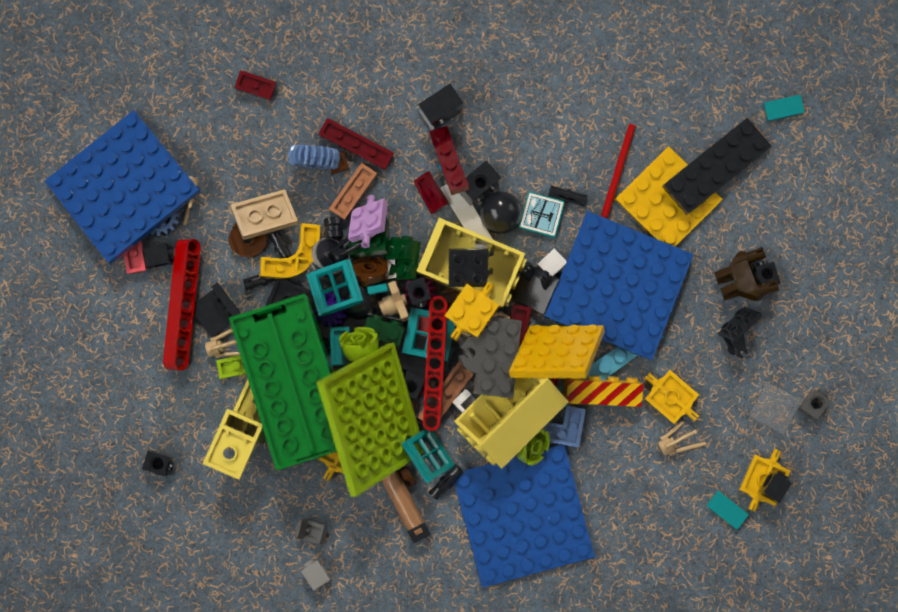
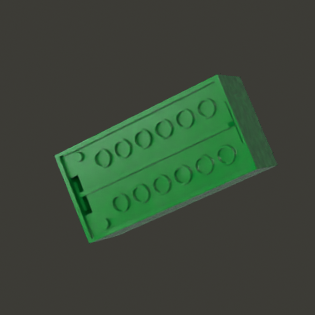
M302 294L230 317V324L276 471L336 453V446L317 385V381L332 374L333 369L311 299L306 294Z

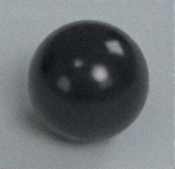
M497 191L489 194L481 203L480 219L489 231L496 234H505L514 230L520 223L522 207L514 195L504 191Z
M358 282L364 301L348 307L347 310H343V313L349 318L361 320L371 316L370 314L373 315L377 311L380 293L369 295L367 287L361 286L360 282ZM348 286L339 289L340 299L348 300L351 298Z

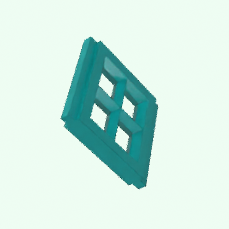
M350 259L307 274L319 317L335 313L364 301ZM342 269L346 282L336 285L332 273ZM329 274L332 287L322 290L319 277ZM348 286L351 298L341 302L337 289ZM334 290L337 303L327 307L324 294Z
M411 307L402 353L426 358L428 332L419 331L418 325L420 316L429 318V311ZM447 319L445 362H448L452 342L450 336L455 328V324ZM417 334L427 336L424 350L414 348Z
M425 429L402 443L403 448L426 483H429L454 466L452 459L433 431ZM423 438L427 439L433 450L429 451L422 440ZM415 443H418L425 455L422 457L414 446ZM436 453L441 463L443 464L441 467L438 465L432 454ZM427 458L435 469L433 472L430 471L424 459Z

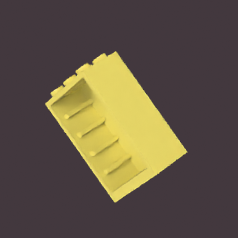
M439 218L418 266L417 275L424 276L429 280L461 292L464 287H449V248L476 249L474 246L476 242L488 246L486 248L488 252L490 249L494 250V255L488 259V270L493 268V274L489 275L488 282L494 285L488 296L499 304V309L502 310L503 306L507 307L512 297L509 294L510 289H515L519 277L516 276L517 272H522L527 261L524 258L525 253ZM473 287V288L476 289V290L482 291L484 287Z
M515 378L513 398L480 395L454 422L459 426L457 431L464 438L466 437L468 442L493 466L497 464L502 469L568 403V400L548 378Z

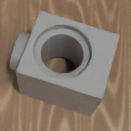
M311 559L303 565L305 569L301 573L313 591L331 579L319 559L315 562Z

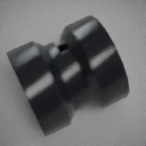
M332 217L323 219L324 226L326 227L324 238H343V231L341 230L343 225L342 218Z

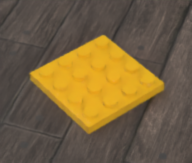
M668 146L615 200L653 238L676 246L723 199L715 192L686 216L662 187L688 165Z
M529 326L510 367V378H587L605 333L604 326Z

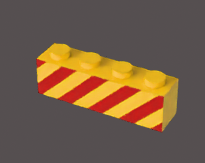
M589 375V378H564L562 395L568 400V403L642 407L644 384L639 382L638 378L627 377L626 380H619V377L608 376V379H600V376Z

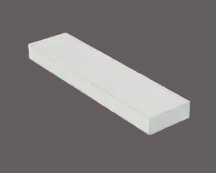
M447 184L440 187L463 228L492 239L473 205L470 206L459 193L451 195ZM476 242L474 245L476 249L488 248L487 245Z

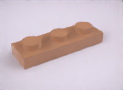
M361 163L329 210L345 221L373 182L377 173Z

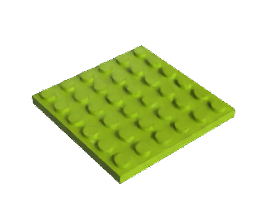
M388 343L317 381L351 497H357L412 461L403 448L402 443L420 433L394 343ZM415 443L414 446L416 447L420 455L423 454L424 452L422 451L418 443Z

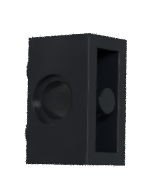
M485 161L466 177L470 190L459 194L470 206L474 202L478 204L486 197L484 195L486 192H493L499 186L498 182L501 176ZM476 181L482 182L483 185H484V187H483V188L477 187L476 184H475V182H476Z

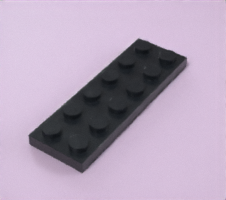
M746 118L662 187L687 216L771 147V144L752 122Z

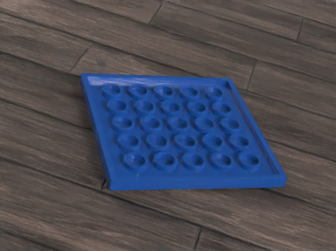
M134 110L45 180L49 188L110 265L201 193Z
M587 211L544 317L565 326L603 325L605 333L601 341L652 361L694 254Z
M565 445L551 447L548 451L544 450L541 455L544 458L536 465H528L517 457H513L502 469L497 464L494 466L492 464L465 470L454 482L482 588L595 557Z

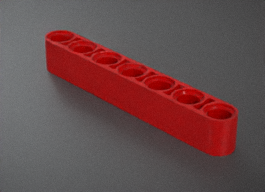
M180 239L175 246L163 354V365L167 370L182 371L187 368L189 363L201 245L197 239Z
M441 296L432 298L429 307L423 426L429 431L436 430L441 422L447 325L445 314L448 308L446 299ZM437 299H441L444 302V308L440 311L433 307V303ZM433 320H442L443 327L440 330H435L432 327ZM434 338L441 340L442 346L440 349L432 348L431 341ZM432 358L440 360L441 365L439 368L434 369L430 366ZM436 377L439 380L440 384L437 388L430 387V378ZM436 397L438 405L430 407L427 403L428 398ZM430 416L437 419V424L434 427L428 426L426 423V419Z

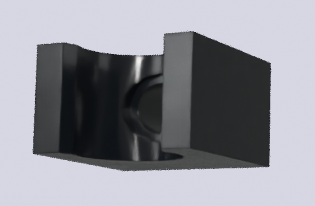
M448 84L418 104L421 109L419 114L432 131L463 112L464 103L452 85Z

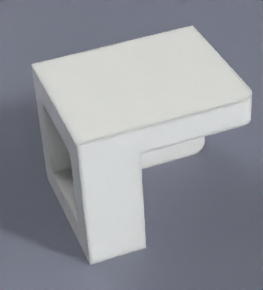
M553 249L537 264V267L542 271H548L550 275L554 276L567 261Z
M465 389L452 403L463 413L476 399Z

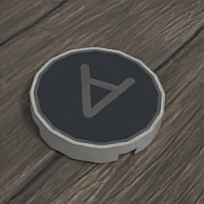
M323 238L317 241L312 247L313 263L320 269L332 265L328 258L329 250L340 242L333 238ZM338 270L336 272H333L332 274L336 275L343 270Z

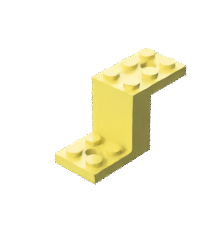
M248 379L234 410H226L203 462L204 465L238 480L241 479L256 443L262 444L265 438ZM229 447L235 451V456L232 459H227L224 456V451Z

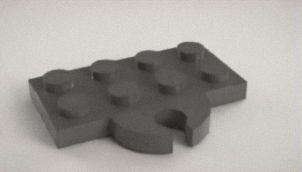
M492 317L478 338L471 336L461 344L460 349L471 348L474 352L471 359L465 355L459 356L462 366L468 372L475 374L473 394L513 398L515 378H510L509 370L518 353L522 321Z

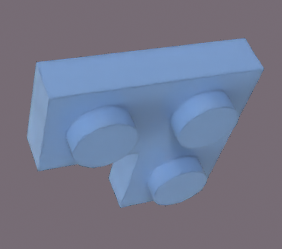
M566 406L563 425L548 422L543 429L550 434V443L579 448L586 409Z

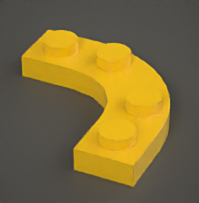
M300 224L298 250L291 257L282 259L261 257L259 277L288 279L298 276L307 270L313 262L311 255L312 247L320 240V225Z

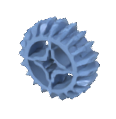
M293 145L288 152L289 163L292 166L331 170L338 168L340 163V152L334 148L316 145Z

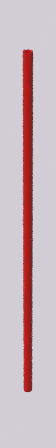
M633 124L628 125L602 209L601 217L606 219L609 216L636 128ZM559 378L550 379V381L555 385V387L557 386Z

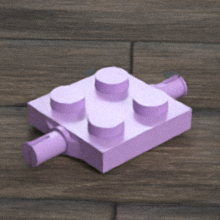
M368 195L366 205L352 210L348 239L352 243L362 240L361 246L369 248L371 237L385 231L388 203L384 198L375 201L374 195Z

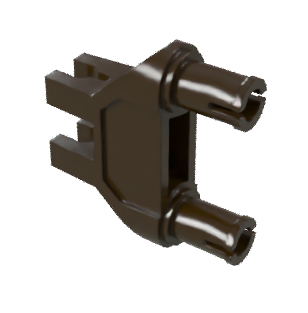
M763 247L749 252H738L729 267L714 272L718 285L734 281V283L720 288L724 301L738 296L752 301H760L763 296L779 291L776 279L761 285L756 284L750 269V263L766 258Z

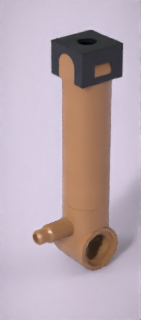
M397 470L381 480L413 544L431 535L399 471Z

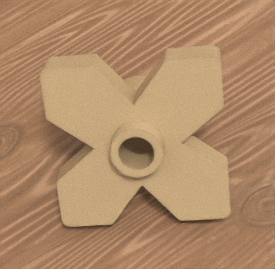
M392 281L388 283L391 295L383 297L378 303L383 316L399 313L402 323L409 321L405 308L408 303L405 295H400L396 282Z

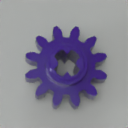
M325 293L324 297L327 307L337 303L335 294ZM343 310L326 316H318L317 320H323L322 326L335 327L337 324H342L340 318H345L346 315L343 313Z

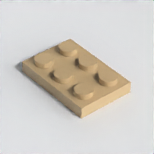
M285 189L231 204V211L243 240L298 225L297 217Z

